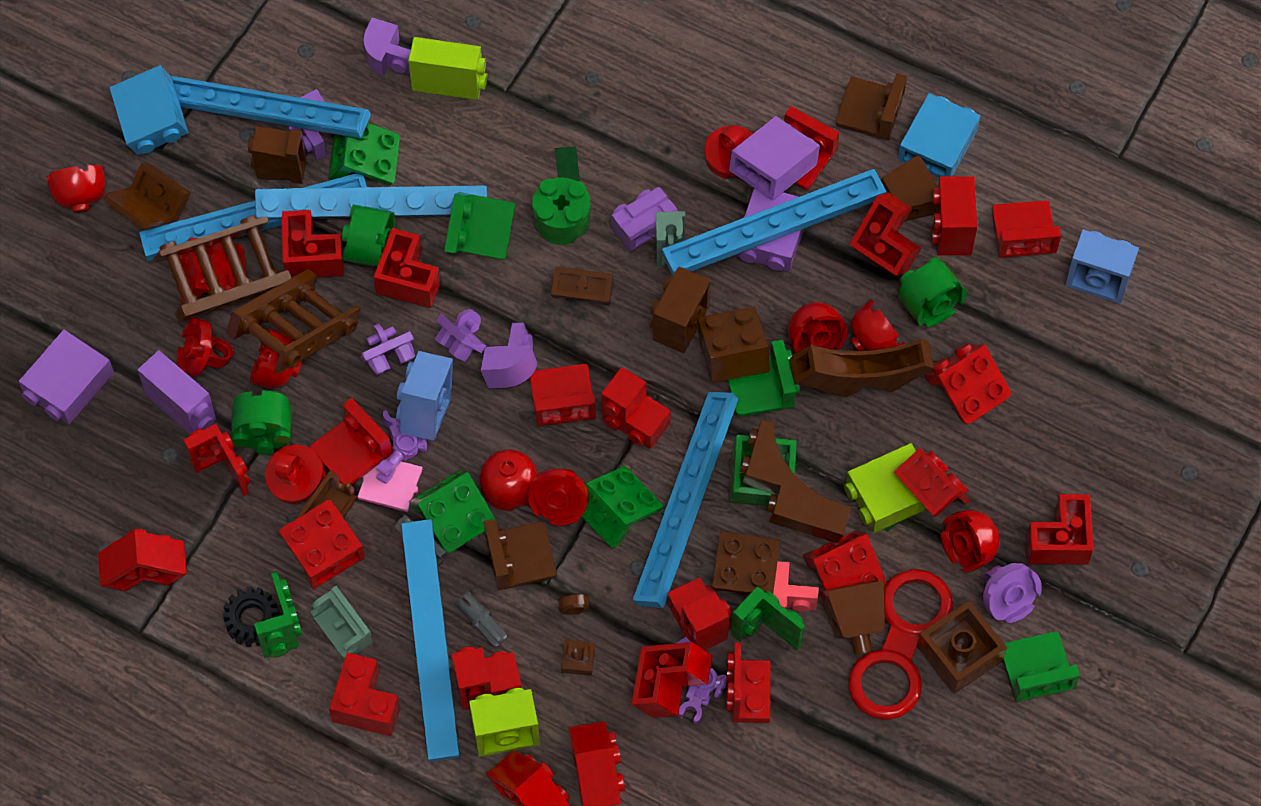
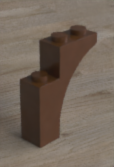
M922 339L896 347L870 351H840L809 345L791 357L795 384L844 397L852 395L867 385L894 392L934 368L929 341Z
M761 420L758 429L752 428L747 445L752 446L750 456L744 455L739 472L744 474L742 484L773 493L770 496L766 511L771 512L770 523L839 543L844 535L851 507L831 501L817 494L801 482L790 470L780 453L774 434V423Z

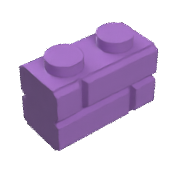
M660 187L652 191L647 189L641 192L631 204H621L613 211L611 227L626 248L632 251L655 237L656 212H675L678 210Z

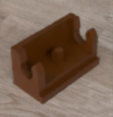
M555 266L551 296L553 298L564 297L602 302L610 305L611 291L614 287L613 274Z
M329 471L296 519L327 500L333 502L344 518L358 499V496L355 495L354 488L349 482L343 485L339 481L338 475Z

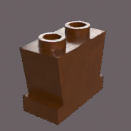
M256 126L254 136L249 137L248 153H252L251 167L255 168L257 179L291 180V183L303 184L307 156L302 130L290 129V132Z

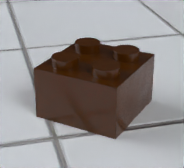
M678 266L674 275L667 277L663 286V291L665 292L662 298H656L652 305L650 314L653 315L650 328L653 329V341L685 354L698 329L697 317L705 316L709 309L710 279Z
M755 306L697 317L699 343L712 383L770 372L769 346Z
M970 600L922 631L917 644L918 649L954 694L1003 662L1007 650L1005 644Z

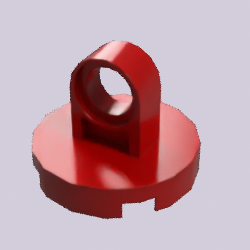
M735 125L724 126L712 132L706 140L704 149L706 165L712 173L724 179H727V176L737 177L729 171L732 150L754 133L744 127Z
M192 318L186 324L181 334V337L186 339L184 347H178L177 366L190 377H197L203 371L205 365L215 368L225 367L234 354L233 347L226 340L212 336L211 324L207 320ZM213 348L220 350L225 358L215 355Z
M297 444L283 447L274 453L267 464L265 472L266 485L271 493L282 502L293 505L301 504V501L310 498L326 477V471L319 455L309 447Z
M549 469L541 472L533 479L528 492V502L537 517L542 515L550 520L549 524L566 526L580 519V516L586 510L589 495L584 482L576 476L573 470Z

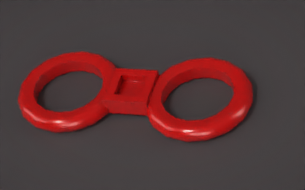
M920 569L902 571L888 581L884 587L885 620L891 628L884 646L881 650L869 652L858 659L850 671L848 686L851 698L862 712L872 718L889 720L902 717L911 711L920 699L922 680L918 668L912 662L919 635L922 631L950 614L953 609L950 589L940 577L930 571ZM914 582L926 584L939 596L941 607L933 620L917 625L908 623L898 616L894 610L893 597L897 590L905 584ZM880 663L894 664L901 668L908 677L910 685L908 694L896 705L882 706L873 703L863 693L861 686L862 676L867 669Z

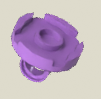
M1011 563L1004 567L997 565L984 573L986 587L983 593V603L987 612L998 621L1005 620L1007 623H1013L1023 619L1032 612L1035 607L1032 603L1035 600L1036 594L1040 596L1042 591L1041 580L1036 572L1022 563Z

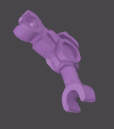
M387 410L383 411V423L389 428L388 433L393 442V453L387 460H382L377 466L376 470L379 473L376 479L387 484L402 460L406 461L413 458L418 451H427V440L400 433V420L391 418Z
M685 637L676 643H685L690 641L687 637ZM711 668L708 685L689 686L685 698L687 702L680 706L679 717L683 718L687 710H693L696 713L693 724L697 725L702 719L701 705L708 706L711 697L710 693L716 690L715 698H720L726 687V675L718 676Z

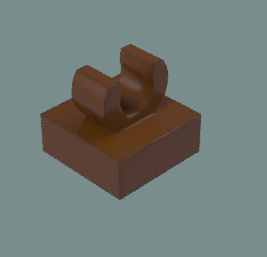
M564 640L561 673L592 676L595 643Z

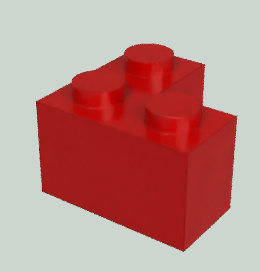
M940 176L938 188H933L932 192L933 205H938V213H934L931 243L932 245H937V256L972 255L977 232L975 176Z
M889 192L877 195L849 245L896 276L908 272L921 250L920 246L899 233L912 207Z
M311 210L282 211L284 271L288 270L291 278L307 269L317 274V277L344 276V249L341 233L314 235Z
M392 228L373 278L376 294L432 308L440 286L439 268L418 262L422 253L420 235Z
M623 367L620 368L601 393L602 420L605 425L614 431L620 430L625 433L638 446L644 445L651 450L671 423V410L647 396L646 381Z
M1059 494L1055 508L1056 522H1030L1027 533L1028 564L1089 565L1093 553L1090 494Z
M134 529L98 552L100 586L127 591L143 580L170 585L187 575L184 541L172 539L169 535H155L147 533L143 529Z
M701 578L695 579L667 593V605L684 636L690 642L703 650H707L728 640V629L731 627L729 616L732 615L729 605L725 599H719L710 585L705 586Z
M692 642L641 647L632 706L653 718L678 716L683 687L708 685L713 655Z
M465 647L458 650L457 653L451 654L462 710L470 709L469 701L475 700L479 695L492 694L497 696L506 694L508 690L514 688H522L514 652L500 651L491 654L488 658H484L482 647L477 649Z
M347 652L329 711L332 722L392 737L400 711L398 695L375 690L380 673L377 659Z
M605 721L569 727L572 755L576 767L582 805L613 806L621 804L620 792L625 791L622 773L616 772L615 764L621 763L614 731L608 732Z
M513 750L486 774L501 797L516 806H570L567 802L570 799L567 792L560 785H555L551 779L554 777L552 770L544 762L537 763L529 754L524 756Z

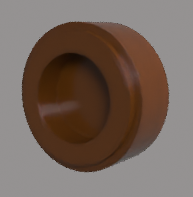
M569 595L558 600L559 611L562 614H580L588 611L590 608L589 597L586 595Z

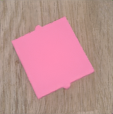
M401 461L387 484L376 479L379 473L376 470L377 466L362 477L363 483L358 495L359 500L408 512L411 505L409 501L413 499L414 493L418 492L417 484L423 467Z

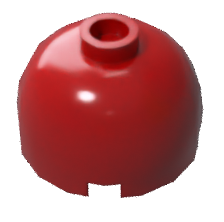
M87 165L88 171L75 166L49 173L50 176H46L52 199L61 207L72 208L73 213L90 211V205L97 203L104 194L106 187L104 167Z
M872 299L864 303L855 312L851 320V329L855 337L851 341L858 351L886 349L905 344L903 340L897 343L895 339L899 335L879 308L875 311L872 310L871 306L875 304Z
M813 302L800 307L793 313L789 320L787 335L796 353L809 345L839 350L847 339L848 327L842 315L834 307L822 302Z
M267 330L286 346L294 342L280 331ZM263 342L261 343L258 350L260 351L257 361L255 360L252 368L250 383L261 388L276 389L284 386L291 376L295 378L298 376L302 361L294 368L289 367L278 374L274 369L279 355Z
M513 449L500 450L490 455L483 463L479 476L483 497L487 503L496 509L512 511L514 508L522 505L525 507L529 504L528 492L533 479L538 475V470L532 459L523 452Z
M963 510L953 513L944 519L942 524L946 523V530L941 532L943 548L953 564L957 563L958 560L960 565L965 567L960 570L973 572L984 567L995 558L999 550V531L995 523L986 514L977 510Z

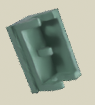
M685 211L656 212V268H665L666 262L662 256V249L685 240Z
M337 586L313 602L312 607L314 610L310 612L311 616L343 660H345L347 652L357 654L373 643L370 630Z

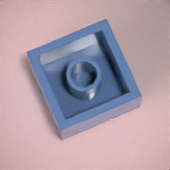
M1083 229L1072 258L1065 286L1121 304L1139 247L1133 246L1124 240L1118 241L1105 237L1097 231Z
M418 351L414 362H409L406 370V382L400 383L397 392V399L401 400L396 414V420H400V433L431 441L435 440L451 401L452 358Z

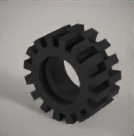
M247 587L246 593H243L242 589L237 591V597L231 595L228 598L230 603H225L223 619L232 640L235 638L236 643L240 645L242 642H245L246 647H252V643L256 642L258 647L260 642L255 626L248 627L241 623L240 616L242 612L248 608H258L263 612L262 621L280 616L277 603L275 599H272L269 592L264 594L263 589L258 587L256 592H254L252 587Z

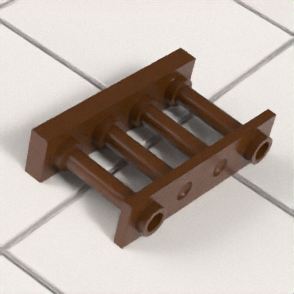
M256 215L242 219L240 225L177 245L176 241L159 247L160 251L154 256V262L168 261L183 299L181 301L182 305L174 312L178 323L259 297L291 279L288 270L279 273L277 269L273 268L259 230L269 222L267 216L257 219ZM248 234L263 272L261 275L262 279L253 282L251 278H247L232 238ZM221 242L237 282L234 284L235 288L225 290L224 287L220 286L205 247ZM192 251L195 252L210 290L208 297L198 299V296H194L179 259L180 255Z
M307 269L234 310L226 334L235 340L244 334L251 333L279 355L274 369L279 374L289 367L294 368L301 360L343 335L351 334L358 325L357 317L361 308L355 305L343 313L314 292L315 288L313 286L317 274ZM302 301L310 302L331 318V320L322 323L298 303ZM289 311L310 327L312 331L305 335L279 314ZM270 322L294 342L286 346L260 325Z

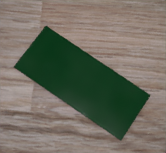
M576 146L555 148L558 178L580 181Z

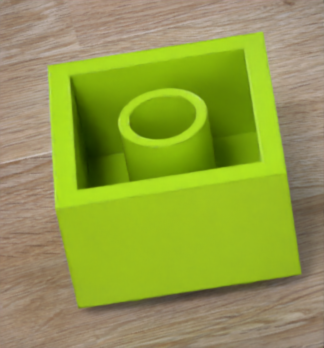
M514 688L508 690L506 694L497 696L483 694L477 696L475 700L469 701L479 757L540 745L538 721L531 689Z

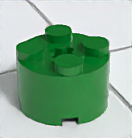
M549 178L543 180L534 193L532 200L534 227L550 243L557 245L571 244L576 241V238L582 234L584 235L590 226V197L586 187L582 182L569 178Z
M353 204L350 210V225L345 224L342 232V241L347 242L343 252V261L377 267L392 228H395V213L384 209Z
M934 257L926 265L916 271H908L901 277L900 282L902 286L899 290L898 298L920 326H922V323H925L927 327H933L944 322L955 313L953 307L957 302L961 305L963 304L967 291L949 267L938 257Z
M252 391L236 396L233 399L231 440L233 445L256 449L258 454L269 455L274 453L275 448L290 443L292 405H290L288 397L273 391H262L261 396H252Z

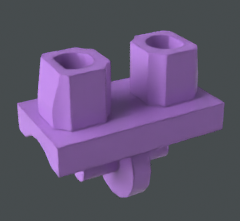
M472 309L464 310L458 314L454 323L440 313L436 321L443 327L435 338L437 342L449 348V352L453 356L464 362L467 361L473 349L480 353L483 352L486 345L473 334L479 329L481 323L478 313Z
M378 323L373 326L375 334L366 338L369 346L378 342L380 345L363 352L362 356H360L363 365L368 363L374 375L378 376L391 369L385 357L387 354L395 352L400 365L415 359L414 349L411 344L414 338L409 331L388 341L387 338L396 335L394 327L383 330Z

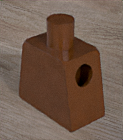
M920 155L910 159L881 179L887 191L886 193L889 192L912 207L904 222L938 213V205H933L932 201L933 188H938V185Z
M873 580L820 591V596L835 637L842 639L851 637L854 654L871 652L870 633L884 631L885 628L884 582L882 580Z

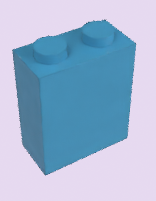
M161 65L109 87L126 144L137 155L149 153L154 148L165 143L175 142L181 136L189 133L172 78Z
M929 93L900 144L898 160L906 163L915 156L920 155L931 175L938 178L940 176H953L978 131L981 115L975 113L970 108L953 104L945 97Z

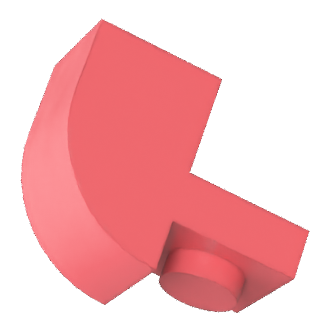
M778 561L773 594L779 600V604L785 609L792 608L797 612L816 610L819 587L788 585L790 562Z

